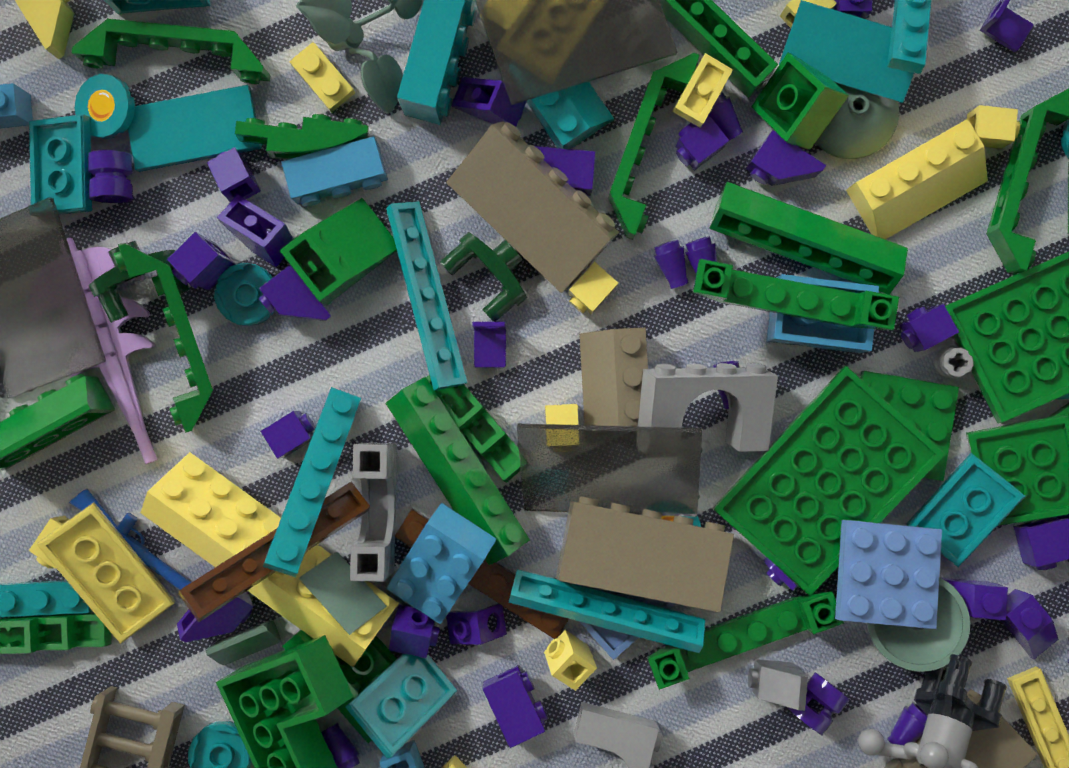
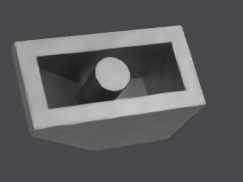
M754 659V668H750L748 672V686L752 688V692L756 697L764 701L805 711L808 677L792 662Z

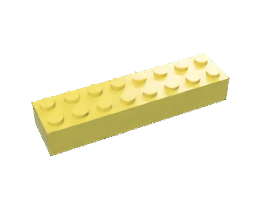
M191 452L147 491L140 512L214 567H217L277 529L281 520L278 515ZM318 544L305 552L296 578L276 571L247 590L313 639L326 635L334 654L352 667H354L399 604L369 581H364L387 607L349 635L299 579V577L332 555Z

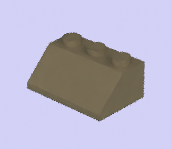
M646 327L579 333L584 427L638 426L643 369H648Z

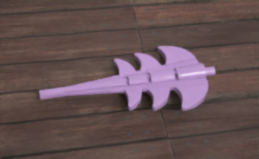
M73 238L64 239L60 243L65 255L42 270L33 284L30 299L33 319L41 321L55 309L61 307L69 308L71 313L56 328L53 338V351L61 352L72 342L78 340L86 341L88 346L79 352L71 365L70 377L99 367L134 433L145 464L157 461V456L145 427L128 361L130 354L138 350L154 348L155 343L140 334L121 333L120 327L125 322L137 317H149L150 312L132 299L121 298L129 316L111 323L98 297H93L88 285L115 267L108 254V251L112 249L92 247L78 251ZM141 275L132 280L142 281L144 280V276Z

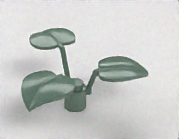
M300 0L296 8L308 19L315 32L328 43L331 49L334 51L349 49L351 55L359 54L370 58L361 66L363 86L380 110L386 114L392 112L398 101L397 95L403 77L402 70L398 62L390 55L385 54L377 58L374 52L358 48L364 38L361 26L391 12L394 8L401 19L412 18L420 10L422 0H387L390 2L387 7L354 22L349 18L352 12L351 0Z

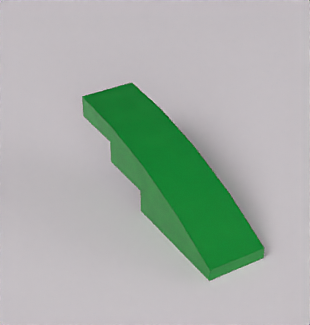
M428 375L426 378L432 386L430 375ZM465 384L435 391L458 428L489 462L504 482H509L531 463Z
M95 613L0 619V654L33 653L39 650H69L75 647H105L112 644L111 632Z

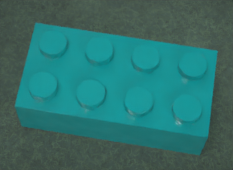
M424 0L397 95L398 102L405 116L441 125L443 116H449L452 105V98H449L451 86H457L461 68L457 67L460 56L465 57L469 44V38L466 37L468 26L473 27L476 20L477 7H474L475 0Z

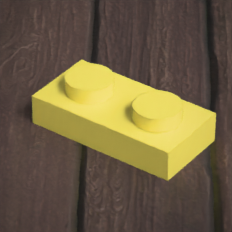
M314 42L289 61L331 113L355 94L354 89Z
M705 53L672 112L700 128L704 124L733 69Z

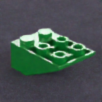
M361 198L307 229L283 247L280 252L318 301L327 306L396 253L397 248L393 236L365 200Z

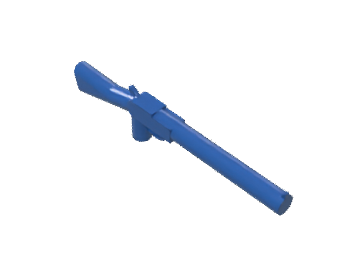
M88 489L80 492L69 502L80 511L94 502L147 567L179 590L191 583L187 578L149 552V549L144 546V536L133 528L138 521L135 515L127 513L117 526ZM130 530L140 536L141 543L128 535Z

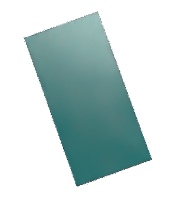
M803 0L800 1L779 65L789 52L836 83L902 103L914 76L912 72L887 67L892 27Z
M243 85L135 106L134 118L128 128L135 170L143 172L216 158L220 153L234 147L239 153L262 149L261 144L239 142L235 135L236 121L245 122L246 118H256L251 87Z

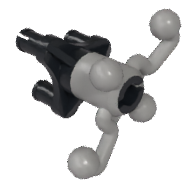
M951 654L948 668L944 666L937 670L925 671L921 688L916 690L914 701L928 715L920 744L908 742L905 745L885 743L884 737L879 731L866 729L858 737L859 748L867 755H881L907 760L917 758L919 766L922 768H979L975 763L965 759L972 731L1000 727L1002 714L999 712L1007 686L997 680L985 679L979 705L975 704L968 698L967 691L964 689L973 662L963 656L960 661L958 660L959 655Z

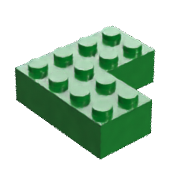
M326 635L244 665L216 682L255 768H337L333 755L328 749L318 722L315 719L328 715L354 696Z

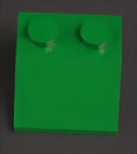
M788 52L751 107L787 143L811 149L849 95L829 77Z

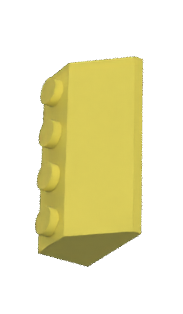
M966 119L857 181L846 189V192L870 233L886 240L987 182L985 147L969 119Z

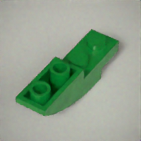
M313 114L312 118L303 117L302 129H298V126L292 123L280 122L278 126L265 125V121L260 119L246 118L245 122L236 121L235 135L239 142L267 145L266 151L270 158L288 160L369 138L368 125H363V122L357 119L347 118L344 119V122L331 121V117L326 115Z

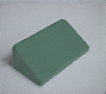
M269 620L215 642L207 648L206 654L217 663L227 665L281 642V638L274 620Z

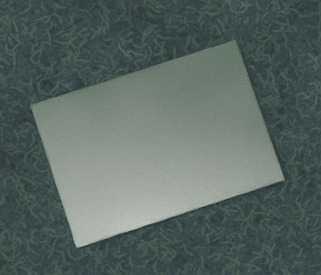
M335 552L299 577L302 583L349 635L387 607L364 581H350V565L338 552Z

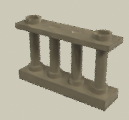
M110 686L97 694L90 709V713L94 715L80 768H109L98 765L102 747L145 757V761L149 762L147 768H169L185 704L171 702L157 713L114 702L117 687ZM110 715L152 725L153 729L157 730L154 742L152 741L150 744L107 734L106 730Z

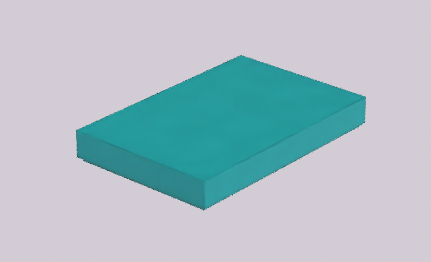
M81 114L29 121L31 215L41 217L93 211L92 200L89 199V184L92 174L89 173L88 154L91 152L90 117Z
M970 453L906 525L942 529L941 554L959 568L1024 499L1025 495L974 454Z
M403 653L345 707L388 759L458 690L429 655H427V658Z

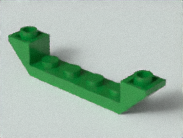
M107 18L72 46V54L80 59L84 66L94 69H103V65L115 66L118 44L126 47H137V44H145L153 49L162 51L168 50L169 47H176L192 54H198L200 50H206L218 56L229 57L232 53L231 70L241 82L257 85L260 81L270 82L271 77L235 31Z
M692 53L652 73L608 196V200L628 239L633 240L636 232L642 234L648 220V215L643 214L646 207L645 204L628 199L622 195L629 196L635 180V177L630 176L633 164L640 166L646 149L640 146L643 136L651 135L657 118L651 116L655 105L661 107L667 88L683 93L697 68L696 64L700 56L699 54Z
M1069 88L1026 111L1019 120L1020 131L1012 144L986 233L1007 273L1013 275L1027 271L1035 260L1036 251L1033 249L1036 240L1012 233V231L1016 228L1020 219V213L1017 212L1020 201L1024 199L1028 192L1029 183L1026 181L1029 171L1037 161L1038 153L1035 150L1038 140L1044 135L1047 123L1058 126L1069 119Z
M126 243L117 244L120 251L113 254L120 272L127 271L131 278L156 270L157 276L151 277L158 296L164 295L168 307L163 308V312L168 326H175L179 338L173 340L179 357L186 356L190 368L184 370L190 388L197 386V390L173 397L175 406L169 408L175 425L182 424L185 433L193 430L213 388L171 268L168 264Z
M699 259L693 293L720 303L846 327L894 330L900 298L898 296L867 290L858 294L732 270L733 265Z
M833 592L798 596L706 628L704 631L703 647L700 653L666 645L647 658L660 690L690 679L688 672L805 630L814 635L844 624V622L835 619L836 599Z

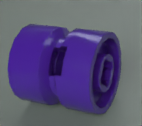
M115 150L90 152L88 154L89 173L95 177L90 179L89 199L101 203H127L133 201V185L131 180L126 178L133 173L132 155Z
M814 672L807 682L805 711L789 707L788 709L815 732L823 736L833 723L831 715L833 713L839 714L850 699L822 676ZM813 699L824 706L820 713L810 706Z

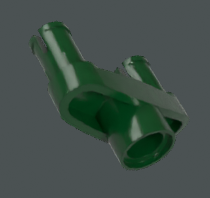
M467 232L459 240L461 243L440 261L444 268L453 276L473 257L475 259L478 257L503 284L501 287L503 291L482 309L493 322L500 319L515 304L519 306L527 299L525 292L512 273L524 260L505 239L492 250L476 236Z
M136 241L126 243L140 250ZM119 247L108 251L115 267L88 285L93 297H98L111 323L129 316L117 291L118 285L141 276L138 275L130 278L127 271L120 272L113 254L120 251ZM175 250L148 254L168 264L171 271L175 268L167 260ZM173 274L179 294L190 290L188 284H183Z

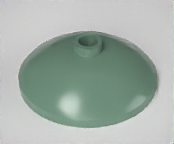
M836 83L849 97L815 143L826 153L842 159H860L870 156L885 146L893 136L899 120V103L889 98ZM853 102L861 103L862 110H856Z
M939 577L936 629L867 623L873 643L886 659L901 668L924 672L937 670L948 665L951 654L959 655L963 651L970 633V616L959 592L951 584Z

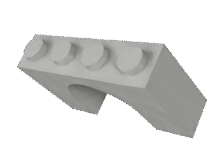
M719 363L716 368H706V366L701 364H687L686 368H676L668 364H657L655 369H643L636 445L648 455L679 454L683 417L690 403L704 392L723 390L729 404L725 442L739 452L769 451L778 376L768 371L765 365L759 363H747L746 367L737 368L735 365Z
M397 443L353 444L352 478H360L362 496L370 505V509L362 515L358 541L351 546L350 581H385L394 572Z
M581 702L574 730V740L577 743L615 753L625 762L628 768H654V764H651L653 751L658 752L660 749L662 733L658 732L659 729L654 720Z

